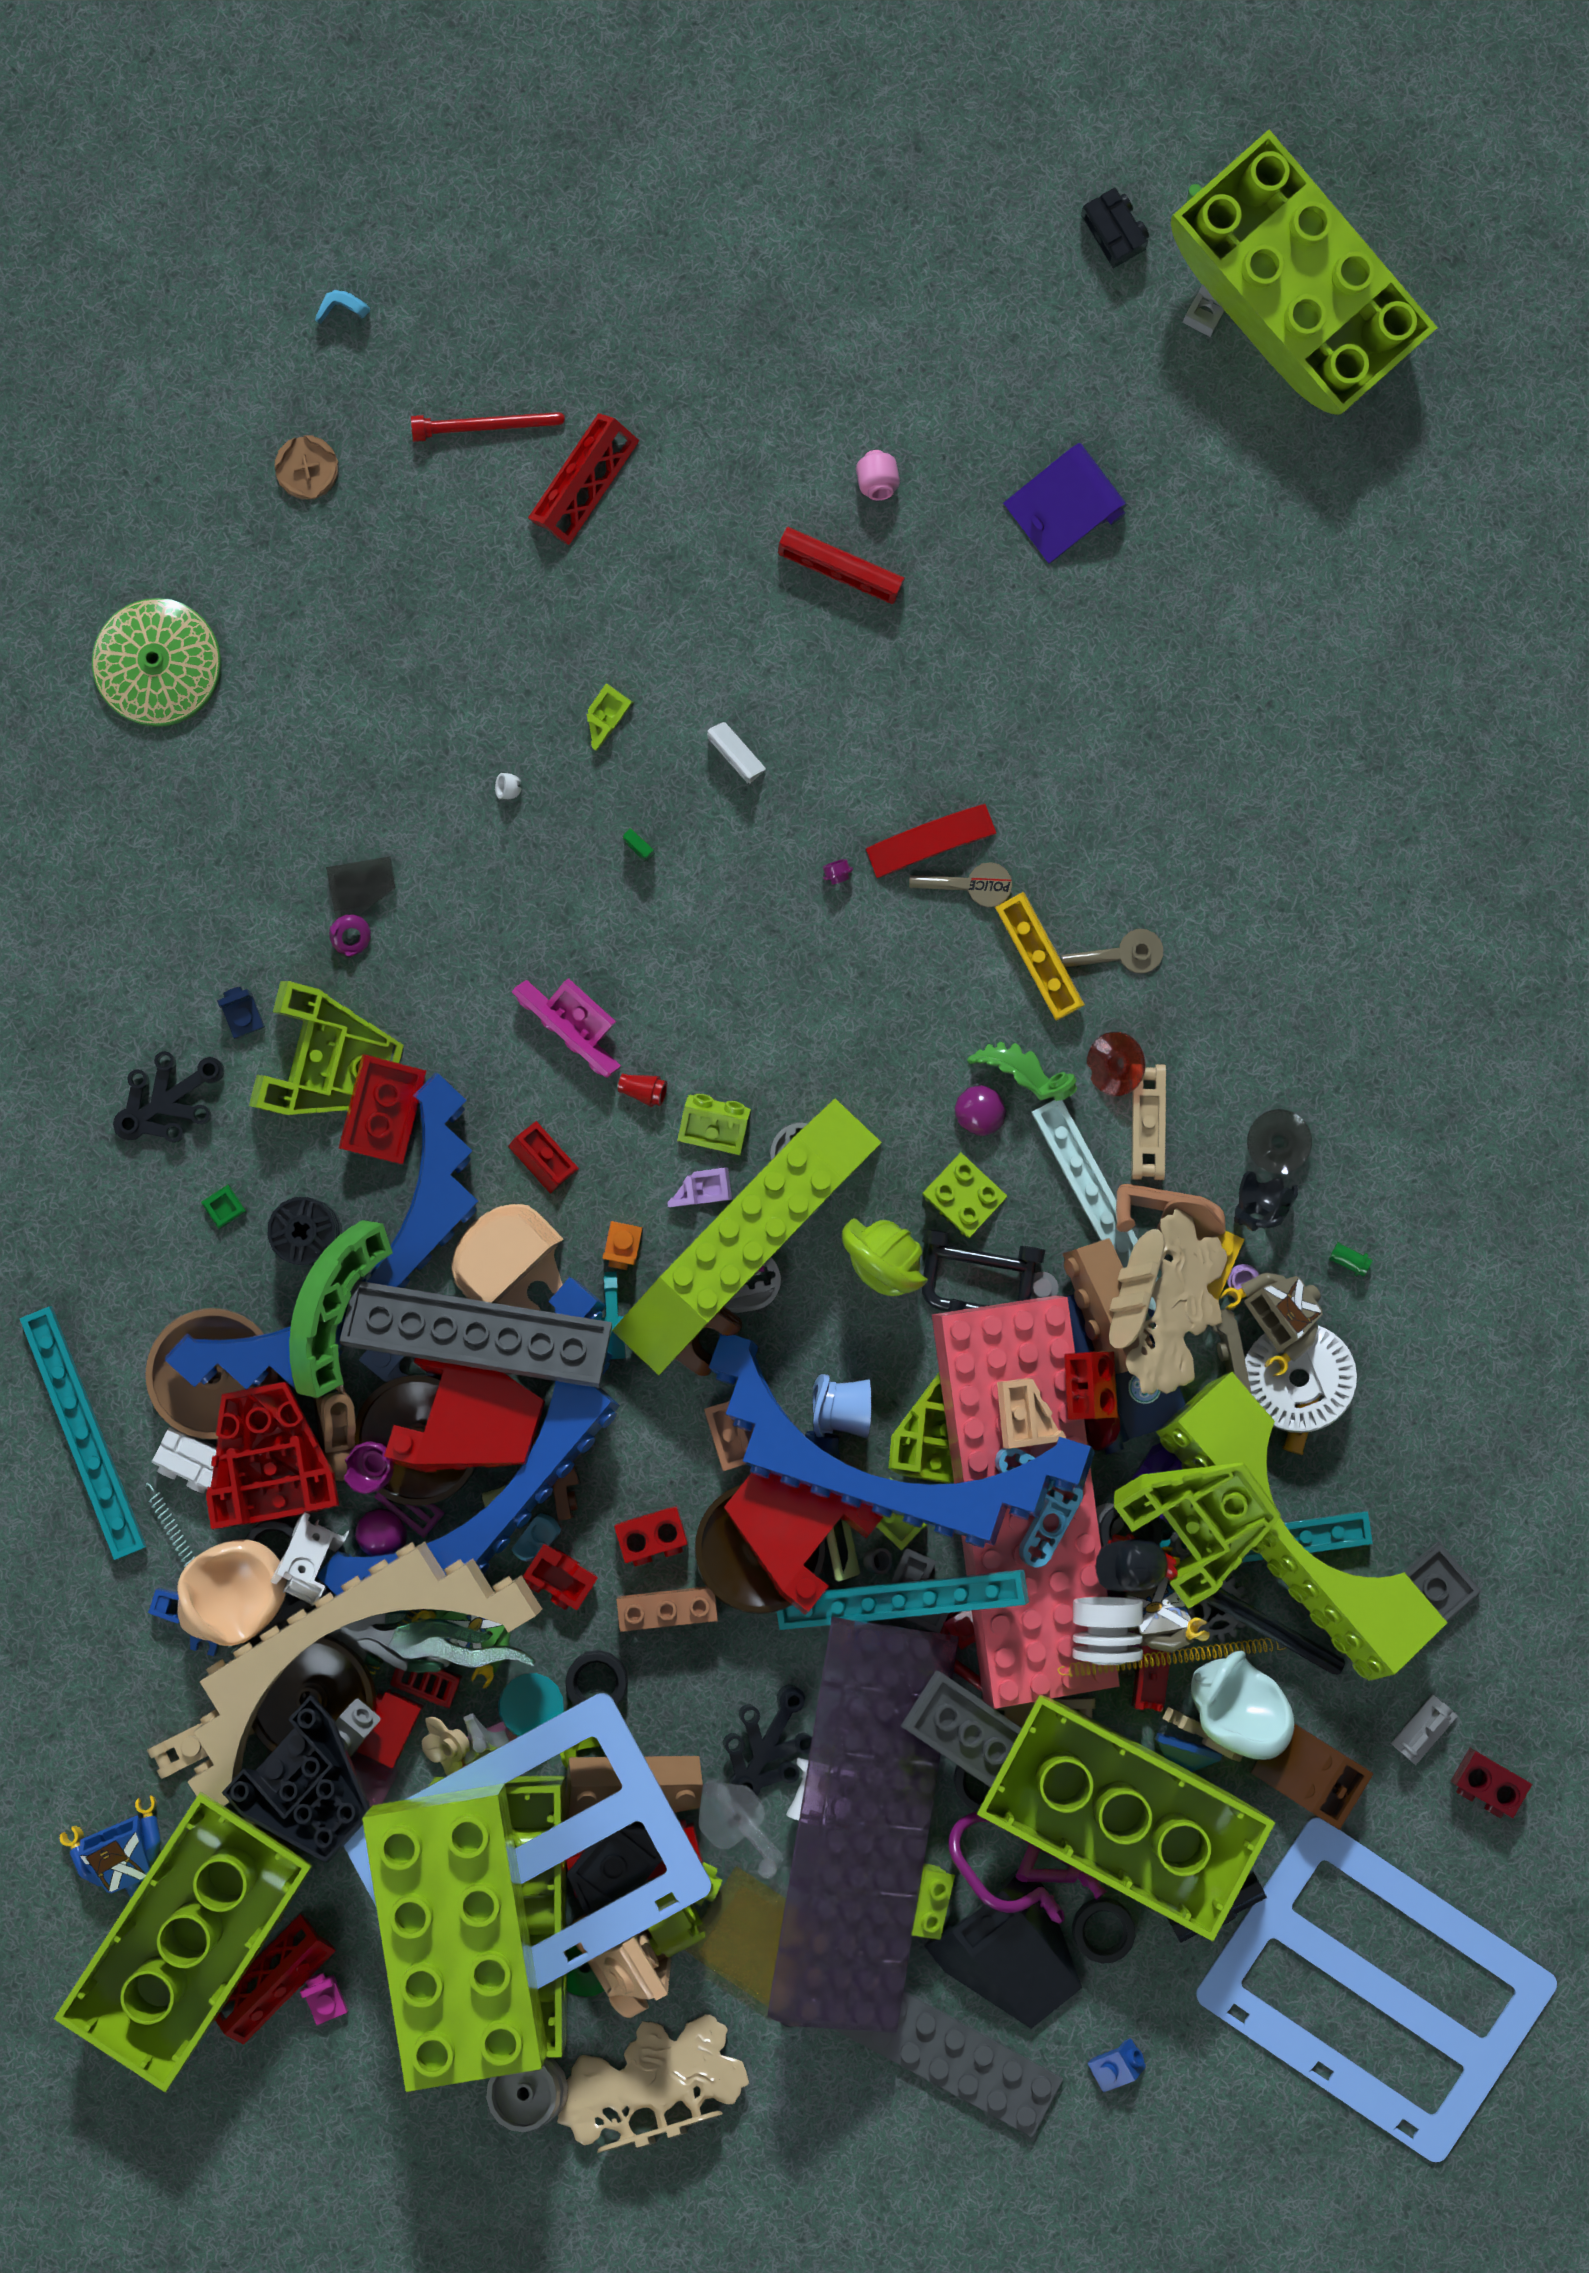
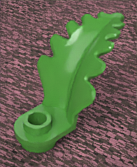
M1003 1042L997 1043L996 1048L988 1044L984 1051L979 1049L967 1059L969 1064L987 1063L988 1065L999 1066V1069L1005 1073L1013 1074L1017 1083L1031 1090L1040 1101L1053 1097L1055 1101H1061L1073 1095L1077 1090L1075 1084L1077 1080L1074 1074L1060 1072L1049 1079L1045 1076L1036 1055L1032 1051L1023 1054L1020 1046L1016 1043L1012 1044L1009 1050L1006 1049Z

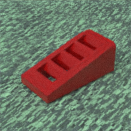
M412 1658L410 1665L413 1666L408 1683H404L401 1680L405 1670L396 1667L390 1683L391 1686L448 1709L451 1708L462 1679L461 1675L442 1668L438 1669L429 1663ZM419 1669H421L425 1673L418 1688L413 1685ZM431 1674H433L437 1678L432 1691L429 1692L426 1691V1687ZM443 1679L448 1680L444 1696L437 1695Z

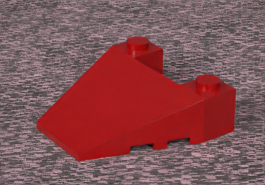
M415 1358L414 1363L425 1372L442 1376L425 1431L420 1432L394 1425L384 1457L396 1465L422 1472H436V1470L442 1469L461 1470L466 1469V1467L478 1466L496 1467L526 1464L545 1404L543 1399L503 1372Z
M751 1473L724 1506V1509L754 1552L758 1562L772 1580L778 1593L806 1615L829 1586L804 1566L805 1562L840 1518L864 1538H867L884 1516L872 1512L873 1506L861 1503L860 1508L841 1502L842 1496L830 1493L829 1498L812 1493L811 1486L800 1483L799 1488H795L780 1482V1476L770 1473L769 1478H764Z

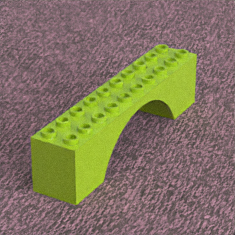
M1230 1372L1208 1383L1183 1408L1160 1427L1156 1433L1160 1436V1442L1168 1452L1174 1453L1182 1462L1183 1469L1244 1462L1274 1504L1267 1476V1447L1275 1421L1236 1375ZM1281 1517L1255 1548H1251L1254 1552L1260 1553L1268 1562L1267 1567L1270 1572L1286 1583L1289 1587L1290 1595L1297 1602L1303 1603L1310 1611L1312 1621L1328 1632L1332 1637L1331 1641L1335 1648L1351 1659L1354 1663L1353 1668L1355 1671L1369 1681L1395 1675L1448 1623L1405 1572L1394 1576L1376 1578L1351 1575L1332 1568L1305 1550L1287 1529Z

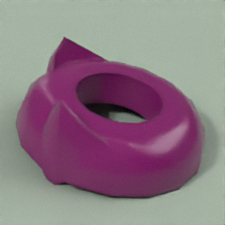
M344 915L339 917L330 926L329 939L332 946L339 953L350 958L368 947L371 940V930L368 923L362 917ZM349 928H354L360 932L359 940L351 945L342 941L343 932Z

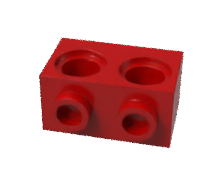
M1114 1351L1064 1354L1068 1420L1117 1418Z
M677 1505L614 1525L625 1563L633 1562L634 1567L652 1562L651 1555L664 1552L665 1557L684 1552L682 1546L689 1543ZM669 1523L675 1526L677 1537L672 1541L661 1539L659 1536L661 1525ZM633 1533L643 1535L646 1540L645 1548L640 1551L632 1550L628 1545V1537Z

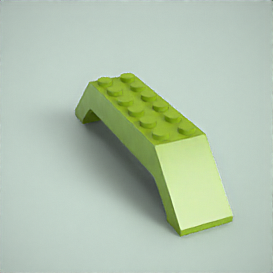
M833 1099L793 1137L669 1266L613 1328L612 1332L659 1376L716 1314L882 1142L837 1099Z

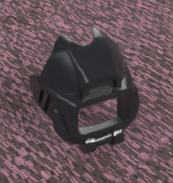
M1247 1171L1243 1175L1240 1184L1239 1204L1235 1208L1234 1222L1238 1225L1247 1226V1229L1251 1231H1256L1258 1228H1272L1281 1225L1298 1196L1297 1185L1292 1186V1189L1284 1188L1283 1178L1281 1177L1266 1183H1260L1257 1181L1254 1172ZM1257 1213L1264 1216V1218L1262 1220H1258L1251 1217L1250 1215Z

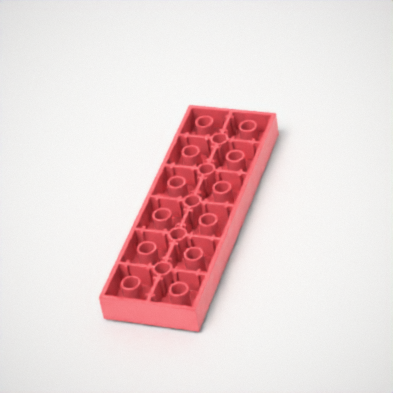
M1050 1296L932 1314L954 1484L1000 1474L995 1466L996 1454L1003 1448L997 1382L1024 1378L1033 1379L1040 1391L1041 1399L1047 1403L1053 1413L1051 1417L1058 1430L1064 1432L1066 1439L1087 1445L1084 1419L1068 1420L1064 1354L1075 1353L1068 1297ZM1057 1442L1019 1447L1018 1449L1036 1458L1056 1446ZM1014 1454L1012 1457H1005L1004 1461L1008 1464L1007 1470L1010 1467L1016 1468L1022 1465L1015 1460L1017 1454ZM1090 1468L1083 1488L1082 1502L1046 1565L1035 1568L1025 1564L1019 1556L1020 1544L1033 1522L1034 1516L1029 1515L1028 1520H1024L1010 1515V1509L1007 1508L995 1546L985 1543L984 1548L966 1543V1536L961 1535L967 1576L1024 1570L1029 1597L1028 1604L971 1610L983 1701L994 1709L1035 1702L1039 1695L1052 1699L1120 1686L1118 1671L1115 1665H1113V1672L1110 1671V1665H1107V1673L1104 1671V1665H1101L1102 1673L1100 1674L1098 1664H1095L1096 1674L1094 1675L1092 1670L1093 1664L1089 1662L1090 1675H1088L1087 1664L1083 1663L1082 1660L1073 1658L1074 1647L1087 1645L1074 1642L1073 1635L1088 1631V1627L1073 1623V1600L1086 1597H1108L1107 1589L1099 1583L1095 1569L1101 1543ZM1052 1487L1053 1490L1064 1496L1062 1502L1066 1498L1071 1500L1074 1496L1071 1492ZM1054 1513L1046 1515L1043 1520V1527L1047 1532L1056 1530L1059 1525V1519ZM1037 1531L1035 1536L1041 1538L1036 1547H1029L1028 1552L1032 1554L1030 1560L1034 1556L1040 1558L1042 1552L1038 1549L1042 1540L1049 1543L1051 1538L1043 1536ZM1077 1662H1080L1081 1664L1083 1663L1085 1671L1084 1676H1082L1081 1674V1665L1077 1664ZM1071 1663L1077 1664V1668L1079 1671L1078 1677L1075 1674V1665H1071ZM1071 1665V1674H1073V1677L1071 1678L1070 1675L1064 1676L1059 1674L1057 1671L1058 1668L1064 1666L1065 1668H1060L1059 1672L1062 1674H1069V1667Z

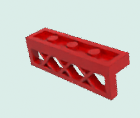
M598 413L528 519L534 524L548 529L563 543L570 545L640 440L615 418ZM619 433L627 441L620 452L613 453L612 441ZM606 460V473L602 478L595 479V466L598 462ZM588 487L589 498L585 504L577 505V493L581 488ZM570 513L571 525L564 533L556 524L563 514Z
M300 1914L262 1952L242 1977L224 2005L225 2007L230 2001H235L233 2012L227 2018L220 2012L215 2019L224 2035L244 2045L305 1983V1980L310 1978L336 1951L328 1940L317 1935L303 1915ZM303 1929L307 1936L298 1946H292L294 1936ZM276 1954H282L280 1964L274 1970H269L271 1959ZM254 1977H258L257 1987L252 1993L246 1994L248 1983Z

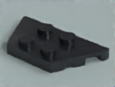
M628 1825L586 1848L569 1869L567 1876L577 1893L583 1911L588 1916L641 1887L662 1861V1858L646 1828Z

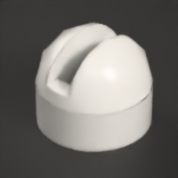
M500 773L495 784L497 797L499 799L516 798L521 792V788L517 786L521 784V780L516 775Z

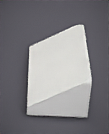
M725 722L711 727L707 731V737L747 784L753 782L766 770L762 763Z

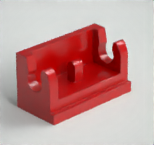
M1141 1646L1140 1649L1143 1650L1144 1655L1146 1653H1158L1160 1665H1156L1155 1654H1152L1153 1667L1150 1665V1655L1146 1656L1148 1660L1147 1668L1144 1665V1656L1141 1659L1142 1668L1139 1667L1137 1661L1131 1705L1135 1709L1144 1710L1148 1708L1162 1712L1165 1705L1170 1666L1167 1662V1653L1163 1654L1165 1665H1162L1161 1653L1163 1651L1151 1649L1149 1646Z

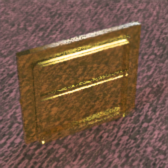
M735 1866L714 1901L708 1905L707 1911L701 1919L702 1924L697 1927L699 1933L705 1931V1938L684 1950L737 1987L781 2014L805 1975L809 1973V1969L834 1930L738 1866Z

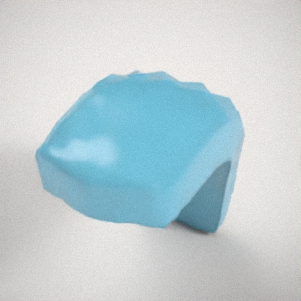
M333 290L326 293L315 321L321 324L335 305H342L358 314L361 318H364L370 312V307L351 293Z
M540 1513L512 1547L514 1555L523 1561H533L544 1543L549 1546L553 1544L561 1532V1528L553 1517Z

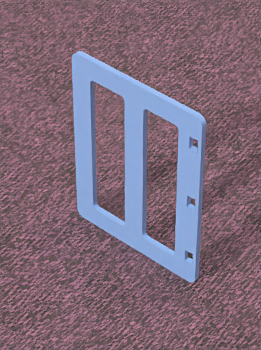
M599 1693L407 1798L413 1799L507 1783L589 1737L597 1738L622 1784L621 1790L516 1847L521 1884L635 1821L643 1823L666 1865L667 1871L663 1875L532 1946L538 1989L704 1898L711 1888V1880L625 1720L612 1697L605 1693ZM362 1825L344 1845V1848L376 1906L364 1826ZM672 1892L678 1902L659 1911L656 1900ZM581 1942L587 1952L568 1962L564 1951Z
M1319 1817L1311 1818L1305 1824L1264 1886L1263 1890L1267 1898L1251 1906L1196 1991L1197 2000L1203 2007L1432 2162H1440L1447 2157L1557 1988L1556 1978L1549 1971L1341 1830H1338ZM1321 1861L1330 1862L1514 1988V1995L1487 2036L1483 2038L1478 2037L1293 1911L1292 1904ZM1272 1938L1279 1940L1463 2066L1461 2076L1435 2114H1428L1242 1987L1243 1978L1268 1940ZM1233 2004L1249 2013L1245 2023H1242L1227 2012ZM1318 2061L1333 2071L1328 2081L1311 2070ZM1402 2119L1417 2128L1413 2139L1396 2128Z

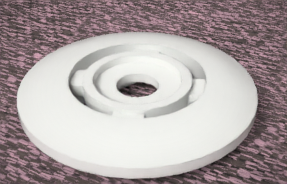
M1318 1326L1313 1346L1294 1362L1290 1360L1287 1371L1284 1374L1273 1377L1280 1370L1279 1363L1273 1361L1271 1365L1264 1367L1265 1362L1269 1358L1280 1356L1285 1352L1284 1350L1278 1352L1266 1333L1263 1334L1248 1351L1245 1363L1251 1393L1275 1421L1273 1427L1288 1432L1305 1433L1322 1429L1336 1421L1351 1404L1357 1383L1356 1365L1353 1356L1344 1342L1334 1333ZM1296 1369H1303L1309 1374L1308 1383L1302 1387L1294 1386L1289 1380L1291 1372ZM1320 1395L1324 1396L1319 1402L1303 1408H1295V1404H1307L1317 1399Z

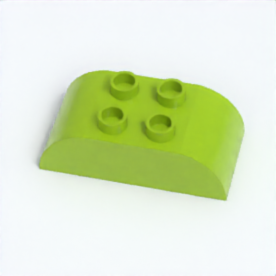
M1044 1695L1038 1696L977 1812V1815L1211 1941H1214L1275 1825V1822L1268 1816L1215 1784L1087 1715Z
M200 1792L55 2015L54 2020L163 2092H166L221 2012L292 1902L313 1865L203 1792Z

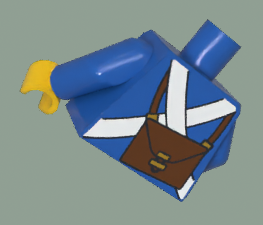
M150 1795L151 1807L148 1810L142 1809L140 1798L136 1800L135 1807L137 1811L143 1813L141 1821L137 1815L85 1838L80 1827L72 1826L71 1829L75 1835L72 1842L68 1839L65 1832L60 1834V1842L71 1848L69 1854L81 1878L96 1886H102L107 1893H114L125 1888L130 1898H132L159 1855L161 1838L157 1817L153 1816L152 1813L157 1807L155 1797Z

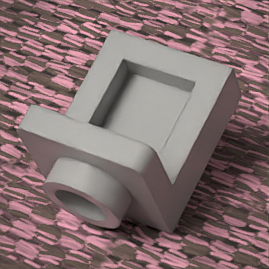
M355 1699L335 1722L349 1757L356 1752L368 1734L381 1720L375 1712L359 1699Z

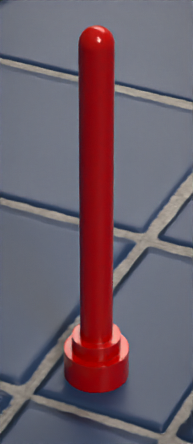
M561 412L431 421V418H424V415L411 416L413 442L426 441V438L432 437V434L562 425L565 422V416Z

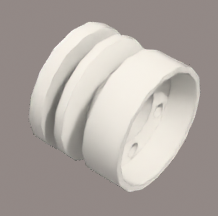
M1086 1597L1073 1600V1623L1088 1627V1631L1073 1635L1074 1642L1087 1644L1074 1647L1073 1658L1098 1665H1121L1126 1662L1139 1661L1143 1658L1142 1649L1128 1646L1143 1642L1142 1636L1128 1632V1628L1143 1624V1602L1141 1600L1121 1597Z

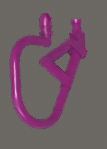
M976 1811L956 1822L949 1836V1852L955 1866L983 1903L1000 1912L1015 1913L1030 1907L1040 1900V1906L1044 1907L1052 1921L1060 1924L1065 1920L1064 1911L1055 1902V1897L1053 1895L1050 1896L1044 1887H1038L1015 1901H1005L993 1896L969 1866L960 1848L961 1836L968 1827L979 1822H992L977 1815ZM1025 1841L1029 1845L1016 1874V1878L1019 1881L1075 1883L1079 1879L1084 1887H1088L1094 1893L1096 1900L1107 1893L1096 1878ZM1040 1851L1067 1865V1869H1033Z

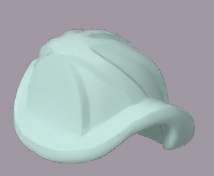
M1244 1651L1233 1652L1227 1658L1211 1661L1196 1669L1191 1681V1694L1200 1713L1202 1729L1209 1738L1234 1753L1252 1759H1271L1280 1755L1287 1748L1294 1732L1292 1708L1278 1684L1272 1678L1252 1666L1246 1659Z

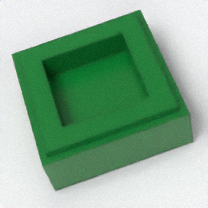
M631 828L623 835L624 843L644 862H648L655 854L654 850Z
M229 1184L201 1202L218 1229L223 1228L247 1212Z

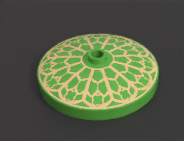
M144 599L123 607L112 615L102 627L93 648V677L103 699L122 717L144 726H170L194 716L208 703L219 682L221 652L212 629L193 609L169 599ZM159 656L157 663L151 664L149 661L150 657Z

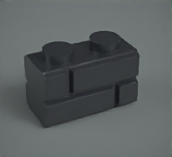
M1116 188L1085 204L1081 212L1083 220L1112 268L1145 251L1148 244L1147 238H1149V233L1142 221L1136 222L1131 214L1133 207L1126 194L1120 195Z

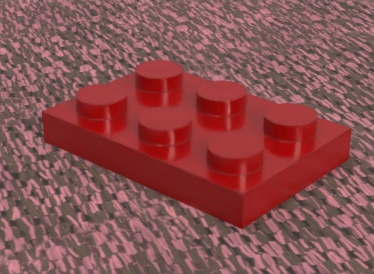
M362 1054L339 1149L403 1164L419 1102L413 1095L423 1086L426 1070Z

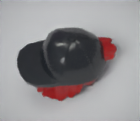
M1128 1534L1126 1537L1113 1535L1112 1540H1108L1107 1544L1099 1550L1096 1558L1095 1569L1097 1579L1108 1590L1124 1592L1152 1590L1164 1578L1173 1580L1174 1577L1178 1576V1571L1174 1567L1177 1562L1172 1556L1165 1553L1152 1540L1134 1537L1132 1534Z

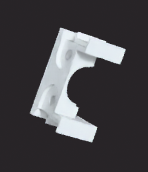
M304 1512L296 1522L289 1547L270 1582L277 1584L282 1577L287 1579L288 1581L283 1593L287 1592L313 1606L314 1602L321 1597L325 1588L324 1585L314 1581L328 1548L336 1552L345 1542L349 1531L341 1536L318 1525L319 1520L313 1525L308 1521L310 1514Z

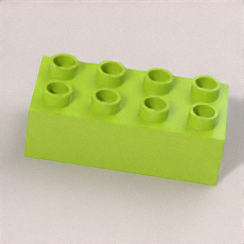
M505 1783L372 1805L362 1817L405 2091L409 2092L542 2069L548 2048Z

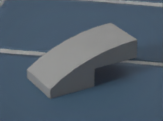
M1203 284L1182 323L1211 337L1224 313V309ZM1207 306L1212 310L1213 314L1199 307Z

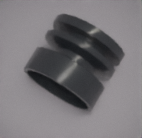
M294 1197L282 1202L273 1211L268 1222L267 1238L272 1250L282 1260L294 1265H314L323 1251L342 1234V1225L337 1213L328 1204L309 1197ZM299 1224L309 1225L310 1229L306 1231L307 1238L296 1236V1233L300 1231Z

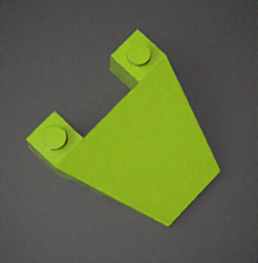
M280 981L273 1013L303 1020L288 1082L264 1075H256L249 1106L283 1115L348 1111L362 1054L390 1061L393 1046L395 1045L392 1062L399 1063L404 1045L373 1024L368 1023L347 1007L342 1006L320 989L291 981Z
M1244 1462L1142 1474L1116 1490L1114 1495V1508L1132 1532L1163 1514L1192 1553V1555L1180 1561V1564L1175 1567L1178 1571V1576L1170 1580V1585L1188 1609L1216 1593L1233 1569L1236 1570L1242 1563V1559L1252 1547L1255 1548L1281 1517L1278 1509Z

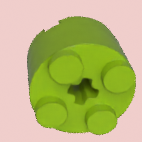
M672 1892L656 1900L659 1911L678 1902ZM691 1904L648 1928L652 1935L649 1938V1942L657 1956L664 1953L667 1957H672L705 1938V1931L698 1932L697 1927L702 1924V1921L694 1905Z

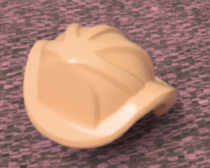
M246 1539L220 1543L196 1556L182 1571L177 1585L179 1597L177 1612L182 1629L193 1637L209 1640L222 1646L242 1644L256 1636L276 1616L286 1595V1592L283 1593L287 1579L282 1577L277 1584L270 1582L280 1560L265 1545Z

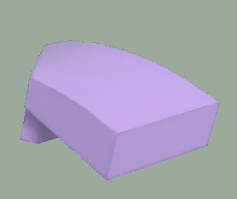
M728 1168L693 1172L692 1175H688L675 1196L668 1201V1207L732 1200Z

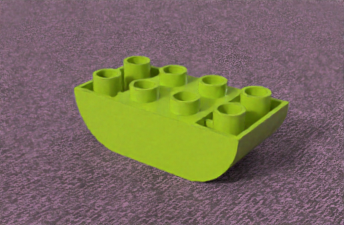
M1270 129L1171 217V229L1175 242L1197 279L1206 287L1207 291L1288 384L1308 402L1327 413L1339 415L1345 412L1438 328Z

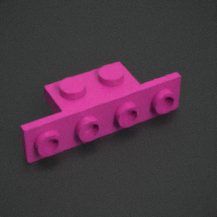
M570 979L564 981L549 1000L528 980H525L513 989L512 993L517 997L520 1005L525 1009L533 1011L548 1030L556 1032L565 1041L566 1046L571 1051L579 1053L588 1061L590 1068L594 1072L608 1078L621 1067L615 1059L598 1045L616 1021Z

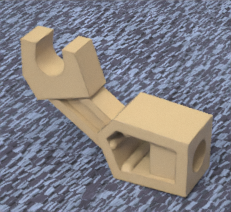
M1170 1707L1167 1708L1163 1716L1164 1720L1177 1725L1187 1732L1203 1737L1202 1743L1232 1760L1241 1761L1242 1755L1220 1746L1209 1738L1202 1729L1200 1722Z

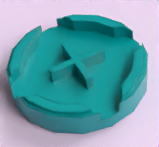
M538 1673L522 1674L512 1679L502 1689L498 1701L499 1716L513 1735L519 1737L563 1713V1696L558 1686L549 1677Z

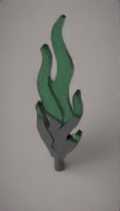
M394 1611L373 1615L349 1623L326 1635L350 1647L367 1665L380 1667L385 1660L397 1668L416 1673L440 1672L444 1668V1664L439 1661L415 1659L420 1657L442 1658L469 1668L482 1667L504 1659L517 1660L530 1666L536 1663L533 1657L511 1646L468 1648L452 1643L446 1638L478 1644L489 1640L493 1633L491 1631L477 1632L443 1619H422L397 1627H381L377 1625L393 1624L402 1621L407 1617V1611Z

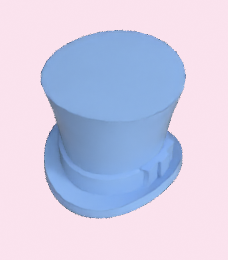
M819 1375L815 1380L812 1394L813 1426L816 1436L824 1437L825 1433L832 1434L833 1430L867 1439L871 1422L870 1379L836 1384V1382H829V1375Z

